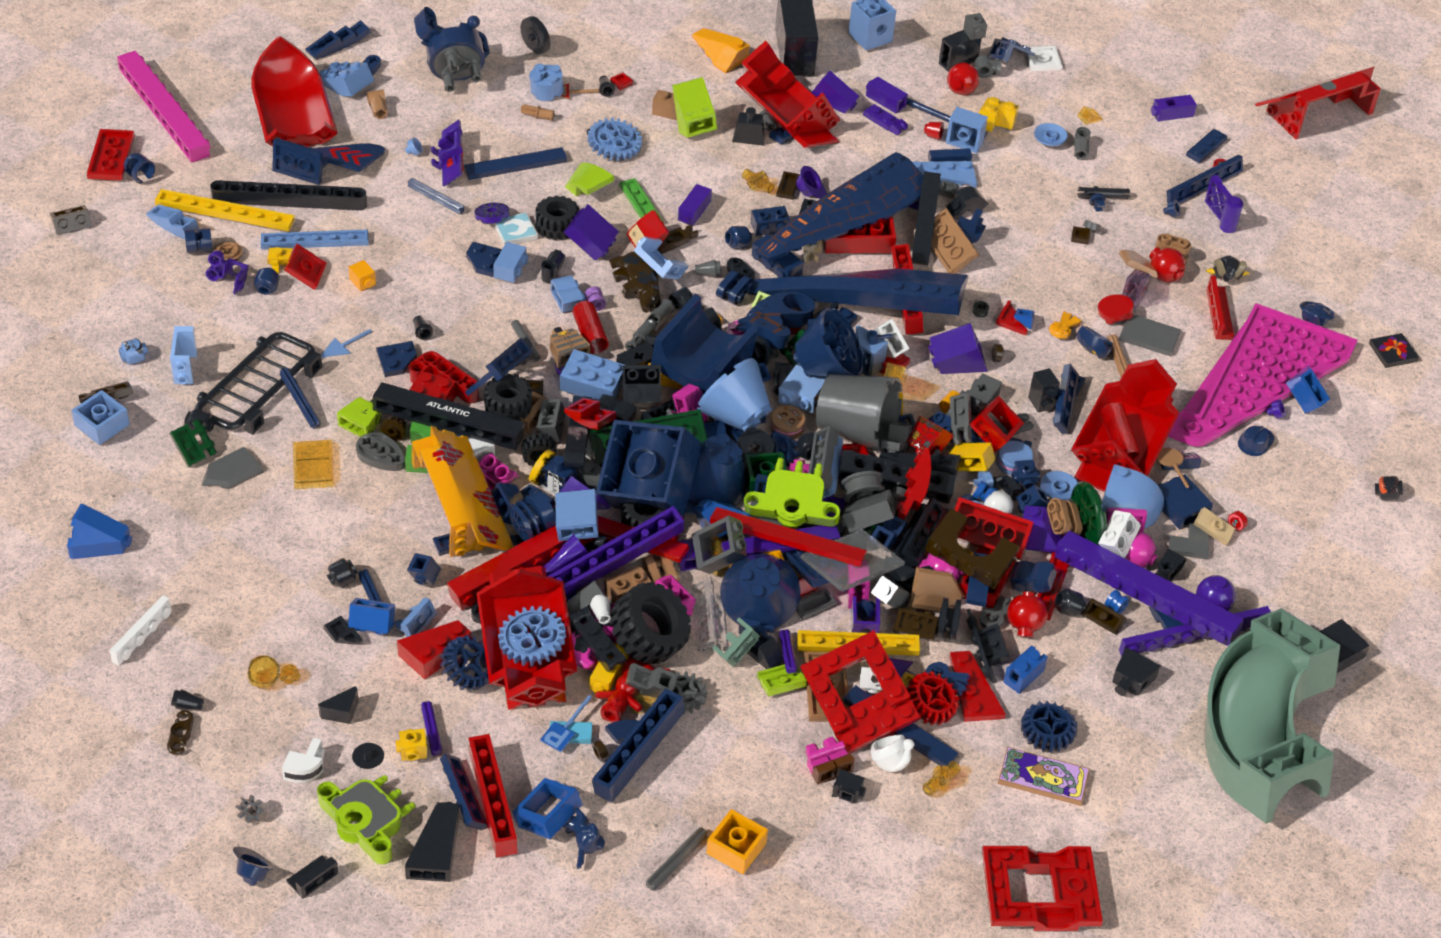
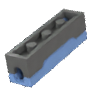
M827 426L814 433L808 474H814L816 464H822L823 498L836 493L843 439L831 426Z

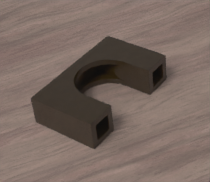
M951 508L930 536L925 551L945 561L950 566L961 570L966 575L977 579L984 585L995 589L1016 559L1020 546L1002 537L990 554L986 556L968 554L959 546L957 538L965 528L968 517Z

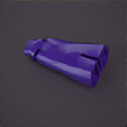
M574 534L566 541L558 553L544 565L547 576L588 554V551Z

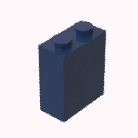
M1186 474L1183 476L1189 488L1185 487L1180 477H1174L1170 481L1158 484L1164 496L1162 512L1179 530L1189 526V524H1194L1202 508L1205 507L1211 511L1213 503Z

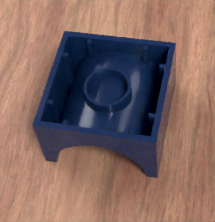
M694 294L655 338L651 365H661V374L683 386L688 384L697 386L704 395L723 374H731L736 370L734 368L735 365L752 358L758 328L751 325L743 335H732L720 330L705 315L701 305V297Z
M614 420L596 494L615 509H621L622 504L625 502L651 505L664 510L674 506L680 516L684 517L702 443L685 427Z

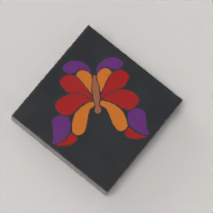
M1402 333L1370 339V346L1385 368L1418 362V355Z

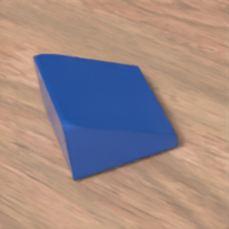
M1018 308L1014 318L1028 329H1031L1034 323L1035 311Z

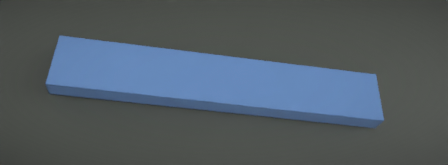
M368 229L261 233V250L275 247L294 248L297 243L304 248L368 246Z

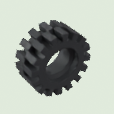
M533 433L532 437L528 435L521 444L522 457L529 466L532 464L534 466L539 457L548 449L554 451L557 456L556 441L552 436L548 437L547 433L544 436L542 433H539V435Z

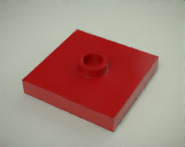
M297 243L291 252L284 271L315 290L327 262Z

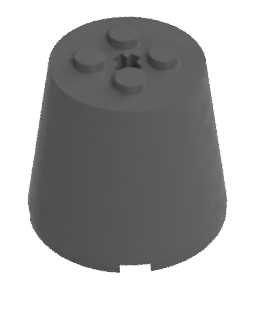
M830 374L821 387L816 407L818 429L821 430L831 426L841 438L878 452H885L886 448H881L882 440L888 438L890 423H899L902 408V399H899V392L902 391L900 379L895 377Z

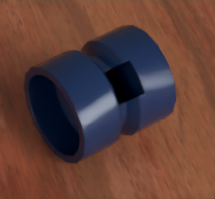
M210 228L200 229L199 232L195 229L185 230L187 253H197L200 249L202 252L213 251Z

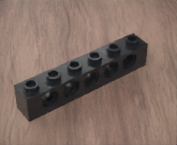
M843 450L838 479L843 480L858 472L878 470L883 476L881 485L886 490L890 489L891 491L893 487H902L907 490L908 487L905 485L908 478L905 476L910 467L914 468L915 466L909 463L895 462L891 459L878 458L873 455L860 454L852 450ZM931 470L929 486L924 499L931 500L935 498L938 502L949 504L953 496L956 475Z

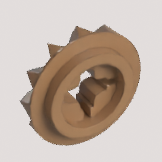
M222 242L213 250L221 251L224 254V260L231 258L239 261V257L242 256V248L235 242Z

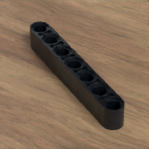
M573 396L572 404L582 398L592 399V397ZM572 418L569 420L564 468L584 469L589 428L579 424Z

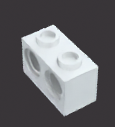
M1114 510L1107 529L1104 531L1098 544L1125 558L1141 525L1131 513Z

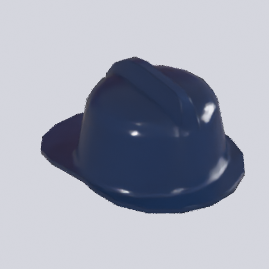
M1250 426L1240 436L1238 447L1247 455L1260 456L1273 444L1275 440L1274 435L1263 426Z
M237 846L233 848V852L238 858L236 873L243 877L244 882L250 886H254L257 881H262L268 871L273 870V867L269 865L266 859L257 852L245 847Z

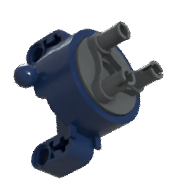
M424 7L414 17L415 29L418 37L423 40L421 44L426 46L427 64L431 72L444 81L445 91L452 92L455 90V80L471 78L473 82L481 81L480 70L483 68L485 58L490 54L486 36L476 29L480 25L479 18L472 15L467 19V23L461 22L458 27L443 28L437 25L434 11L429 7Z

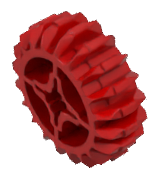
M924 671L921 674L915 675L908 682L906 689L920 718L923 720V724L929 722L930 726L935 724L939 726L949 722L955 716L960 698L956 696L958 690L952 689L953 683L949 684L947 678H941L940 673L935 676L933 671L929 673Z

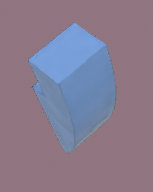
M158 204L146 213L147 217L154 223L182 239H185V230L195 229L197 232L200 230L196 219L185 217L182 210Z

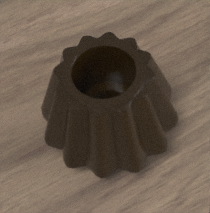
M390 416L381 423V431L392 440H402V437L405 436L406 422L404 419Z

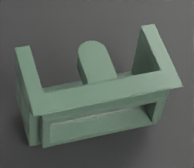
M738 618L737 621L745 630L737 638L731 632L726 634V639L732 645L724 653L715 645L712 647L732 667L742 660L743 656L756 644L760 637L741 618Z

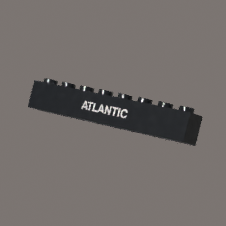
M381 382L373 394L374 411L430 427L434 426L437 429L451 431L455 434H463L469 438L515 451L524 437L525 422L383 382Z

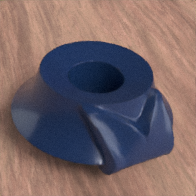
M1305 301L1299 304L1302 310V319L1315 325L1324 326L1329 320L1336 317L1333 310L1321 303Z

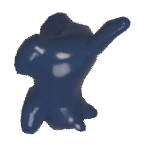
M577 807L575 809L576 816H572L567 821V824H564L563 828H567V834L573 832L576 835V843L579 849L576 867L580 869L584 864L585 854H592L596 850H602L605 840L600 835V831L595 824H590L584 813Z

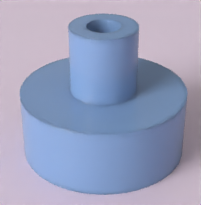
M414 137L407 141L408 147L405 148L407 154L412 153L414 156H417L423 152L422 144L417 138Z
M988 470L979 472L978 478L974 479L976 487L981 481L986 482L990 488L994 485L993 477Z

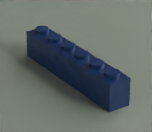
M665 688L592 778L594 794L611 803L616 799L684 714L685 708L682 696Z

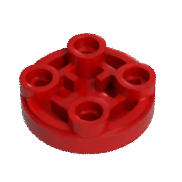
M1121 294L1109 295L1098 303V314L1101 318L1105 319L1107 324L1129 320L1133 317L1134 304L1128 296Z

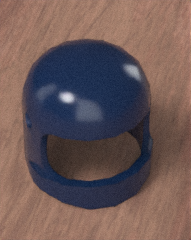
M132 153L125 159L124 170L135 182L141 184L143 181L137 177L138 171H142L150 179L155 173V165L143 154Z

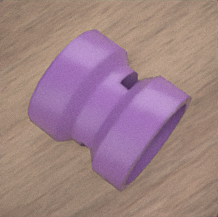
M596 286L588 288L584 294L586 300L592 302L597 311L603 310L606 306V300L603 297L601 288Z

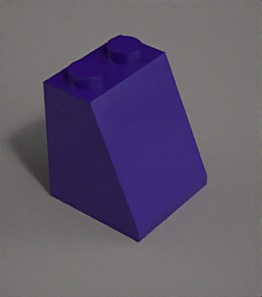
M971 323L929 337L931 345L928 347L931 355H934L932 363L934 368H938L941 374L988 372L981 344Z

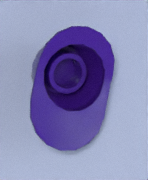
M803 166L796 181L798 189L804 196L810 197L813 195L821 199L827 193L818 173L812 167Z

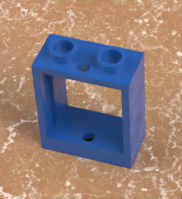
M544 778L512 813L519 828L551 839L575 814V809L577 807L580 808L583 804L576 788L566 786L556 780ZM551 796L561 800L546 817L536 813Z

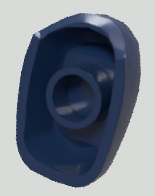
M1082 325L1076 334L1079 343L1088 352L1096 354L1099 359L1108 357L1112 351L1113 343L1093 329Z

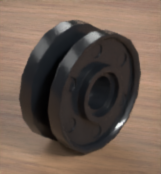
M943 597L938 620L937 639L942 640L945 631H948L950 641L955 642L962 600L956 599L953 608L949 607V598Z

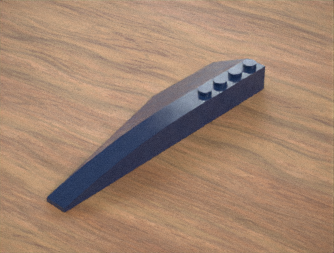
M896 268L753 280V289L748 294L757 296L759 291L768 295L781 292H800L817 302H838L839 304L959 315L968 275Z

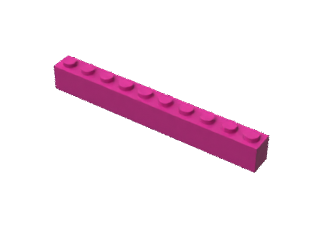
M136 50L117 56L119 70L189 161L192 163L209 157V149H211L209 140H205L201 130H198L194 121L188 118L186 111L181 109L179 102L175 101L172 93L166 90L164 83L159 81L157 74L152 72L150 65L145 63L144 58L139 56Z

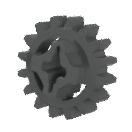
M685 671L684 675L677 672L673 692L683 697L685 712L689 710L693 714L694 708L700 710L701 705H705L708 694L706 690L707 685L702 684L701 677L696 679L695 673L688 676L687 671Z

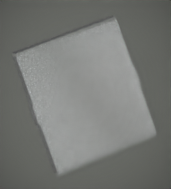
M863 529L833 540L867 550L866 557L860 567L810 552L800 556L803 561L842 592L864 582L871 581L905 564L904 560Z

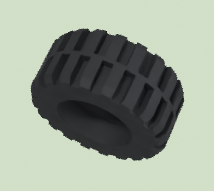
M653 582L639 583L618 599L612 608V618L610 621L611 626H613V636H616L618 645L625 649L624 652L627 655L631 654L632 658L637 661L642 660V663L646 664L665 662L681 650L690 638L691 625L689 623L691 619L690 615H687L688 609L681 603V598L679 596L676 597L673 594L674 591L670 588L666 589L664 585H655ZM642 612L648 614L656 622L660 634L652 631L647 626Z

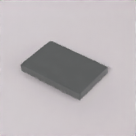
M1133 314L1131 319L1126 320L1119 340L1171 357L1181 329Z

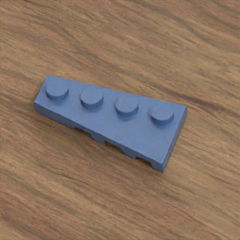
M972 161L913 162L922 174H924V171L941 173L940 183L942 180L960 186L962 184L975 188L977 186Z

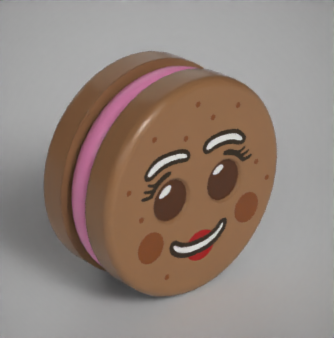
M779 406L771 414L770 429L772 433L776 431L796 439L804 432L805 414L796 406Z

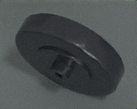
M535 16L523 19L520 30L526 46L537 55L546 53L550 49V36L545 25Z

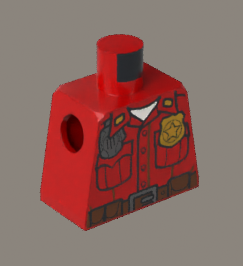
M919 416L908 444L916 448L913 454L923 453L926 447L929 449L931 456L935 454L934 451L937 449L941 453L954 435Z

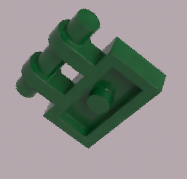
M199 419L192 422L195 427L193 430L186 424L169 433L187 467L206 459L203 452L205 450L208 451L210 456L217 453L214 447L215 443L213 440H210L206 433L205 425H202ZM196 435L200 436L203 442L202 445H199L195 438Z

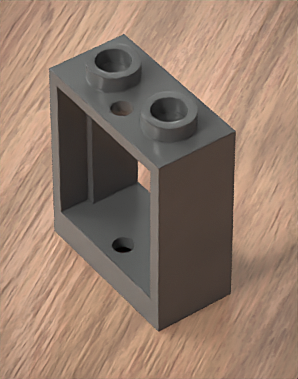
M727 516L692 533L697 569L712 574L747 557L743 525L736 518ZM727 531L730 549L713 556L711 538Z

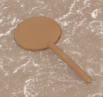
M1162 448L1156 459L1158 463L1174 467L1185 487L1189 488L1187 481L1178 468V465L1183 462V455L1176 449Z

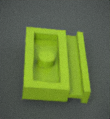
M785 664L757 672V679L760 680V684L768 697L806 687L807 680L799 667L796 673L790 674L786 672Z

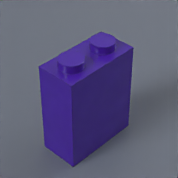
M587 204L578 211L564 233L593 260H597L600 256L603 258L609 252L608 247H611L617 239L615 237L619 231L593 207Z

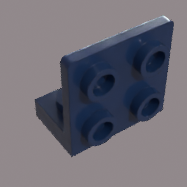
M1002 37L1001 39H994L988 57L1008 62L1013 54V50L1030 56H1034L1035 53L1031 52V48L1028 46L1020 45L1017 41Z

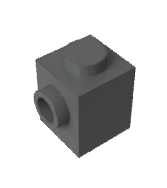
M981 13L965 15L963 29L970 40L986 37L987 23Z

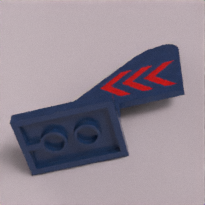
M276 138L273 140L272 171L319 185L322 182V168L328 163L361 172L385 153V148L371 143L309 148Z

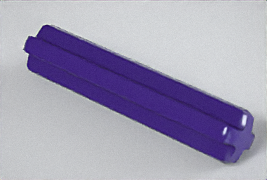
M788 629L781 630L779 637L786 672L788 674L796 673L797 663L791 633Z
M422 702L421 710L431 754L433 756L441 755L442 745L432 702Z

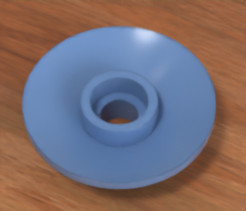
M1044 123L1037 126L1034 131L1036 140L1044 145L1058 146L1067 140L1066 130L1057 124Z
M1052 471L1042 477L1040 487L1046 492L1047 497L1066 501L1071 499L1073 488L1078 482L1072 475L1066 472Z

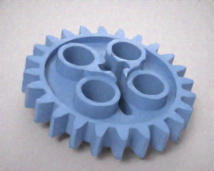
M611 117V121H608L607 118L604 119V122L599 119L598 123L594 122L593 126H590L587 142H589V147H593V152L598 151V156L603 154V158L605 159L608 156L610 161L613 158L616 161H619V158L625 161L626 157L631 159L632 155L636 156L640 152L642 136H640L641 132L637 131V127L632 128V123L627 125L626 120L620 122V118H618L617 121H614L613 117Z
M531 606L530 611L523 607L522 613L516 610V616L508 615L509 621H503L504 627L499 628V645L503 655L507 654L508 660L513 658L515 664L521 660L522 666H525L527 662H530V665L533 666L534 661L542 665V659L549 662V656L556 657V651H562L561 645H565L564 638H566V633L561 617L557 618L556 612L550 614L549 608L543 612L542 606L538 610H534V607ZM534 639L537 640V644H538L541 648H539V647L536 645Z

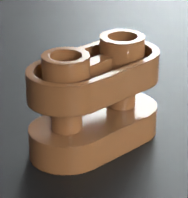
M1165 233L1157 237L1155 248H1174L1184 256L1187 263L1191 243L1187 239Z
M1058 498L1051 499L1047 506V512L1052 531L1063 536L1068 531L1080 535L1082 532V522L1077 505L1071 501H1064Z
M652 556L642 558L643 569L653 583L670 574L677 581H680L679 572L673 567V560L662 556H657L658 560L654 561Z

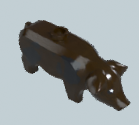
M635 251L609 260L612 269L619 267V269L613 272L615 281L628 280L627 283L622 285L624 298L638 297L640 307L645 313H648L651 307L655 309L660 306L661 297L657 272Z

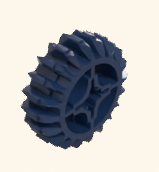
M468 635L451 640L443 649V654L440 657L443 660L440 666L445 668L442 674L448 675L447 681L452 680L453 687L459 685L460 690L466 689L467 692L479 690L487 685L489 678L482 641L476 642L475 637L469 638Z
M1048 700L1044 704L1040 701L1036 705L1032 704L1029 709H1026L1021 719L1023 738H1027L1028 744L1034 743V749L1038 746L1041 747L1042 752L1045 749H1049L1050 753L1054 749L1057 752H1060L1062 748L1067 749L1073 743L1077 734L1075 715H1070V709L1064 710V704L1058 706L1056 701L1053 704H1050Z

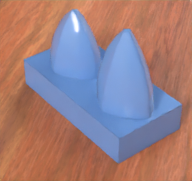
M423 598L418 605L409 609L410 614L406 618L399 619L394 624L396 628L405 633L406 637L421 633L437 615V612L431 600Z

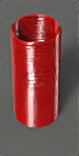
M582 301L576 304L572 313L581 336L590 344V353L599 354L604 352L609 346V341L595 305L590 301Z
M1115 402L1104 406L1100 410V414L1109 440H1115L1131 460L1136 459L1140 453L1124 405Z

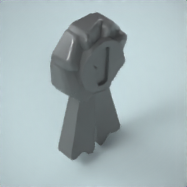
M1001 595L995 608L984 609L979 616L981 626L986 628L998 623L1001 627L1004 623V617L1007 616L1010 598H1004Z

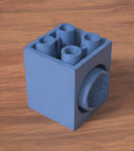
M886 0L854 1L851 5L848 33L866 51L893 41L896 10Z

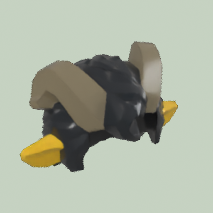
M1231 255L1216 259L1213 262L1214 267L1206 269L1207 273L1214 274L1216 279L1221 276L1227 283L1233 278L1239 280L1242 276L1249 274V272L1244 271L1247 267L1246 262L1240 261Z

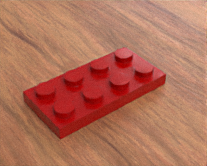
M99 130L86 173L87 179L123 180L125 173L124 162L127 156L130 155L135 138L133 130Z

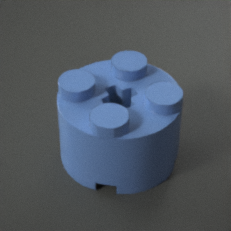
M536 64L534 66V69L529 74L532 95H535V98L540 101H552L556 96L559 98L564 92L563 75L560 66Z

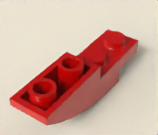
M926 447L923 453L918 452L914 463H916L915 467H910L905 476L908 478L905 485L908 489L904 494L907 498L905 502L900 501L896 512H898L897 517L903 520L906 518L910 508L916 511L919 510L929 486L931 458L929 449Z

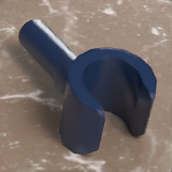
M869 330L867 338L870 344L875 345L878 340L892 338V334L880 335L875 330Z

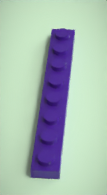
M1268 606L1234 614L1244 619L1241 631H1244L1247 628H1251V620L1271 613ZM1180 625L1123 638L1119 652L1122 656L1126 647L1136 653L1152 652L1159 648H1170L1176 644H1187L1194 640L1209 639L1210 637L1187 625Z

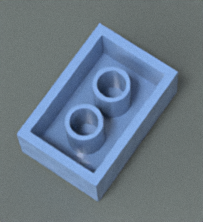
M574 349L560 375V390L578 396L592 397V400L597 401L602 394L617 398L622 388L624 364Z

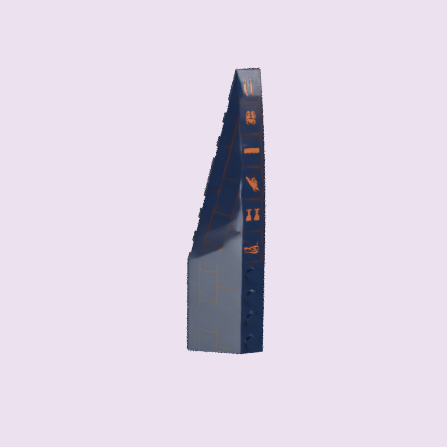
M896 151L813 203L756 250V254L767 261H771L788 255L789 251L802 250V247L808 244L813 246L817 244V241H827L847 234L848 230L861 229L862 225L867 223L870 225L875 224L881 218L883 220L889 219L920 199L923 174L909 158Z

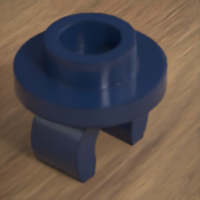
M1100 193L1091 196L1089 204L1094 205L1096 212L1103 211L1102 207H1105L1104 201L1106 197Z

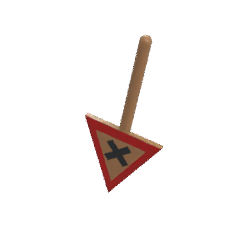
M568 83L564 85V92L560 97L570 100V93L599 92V89L569 90Z

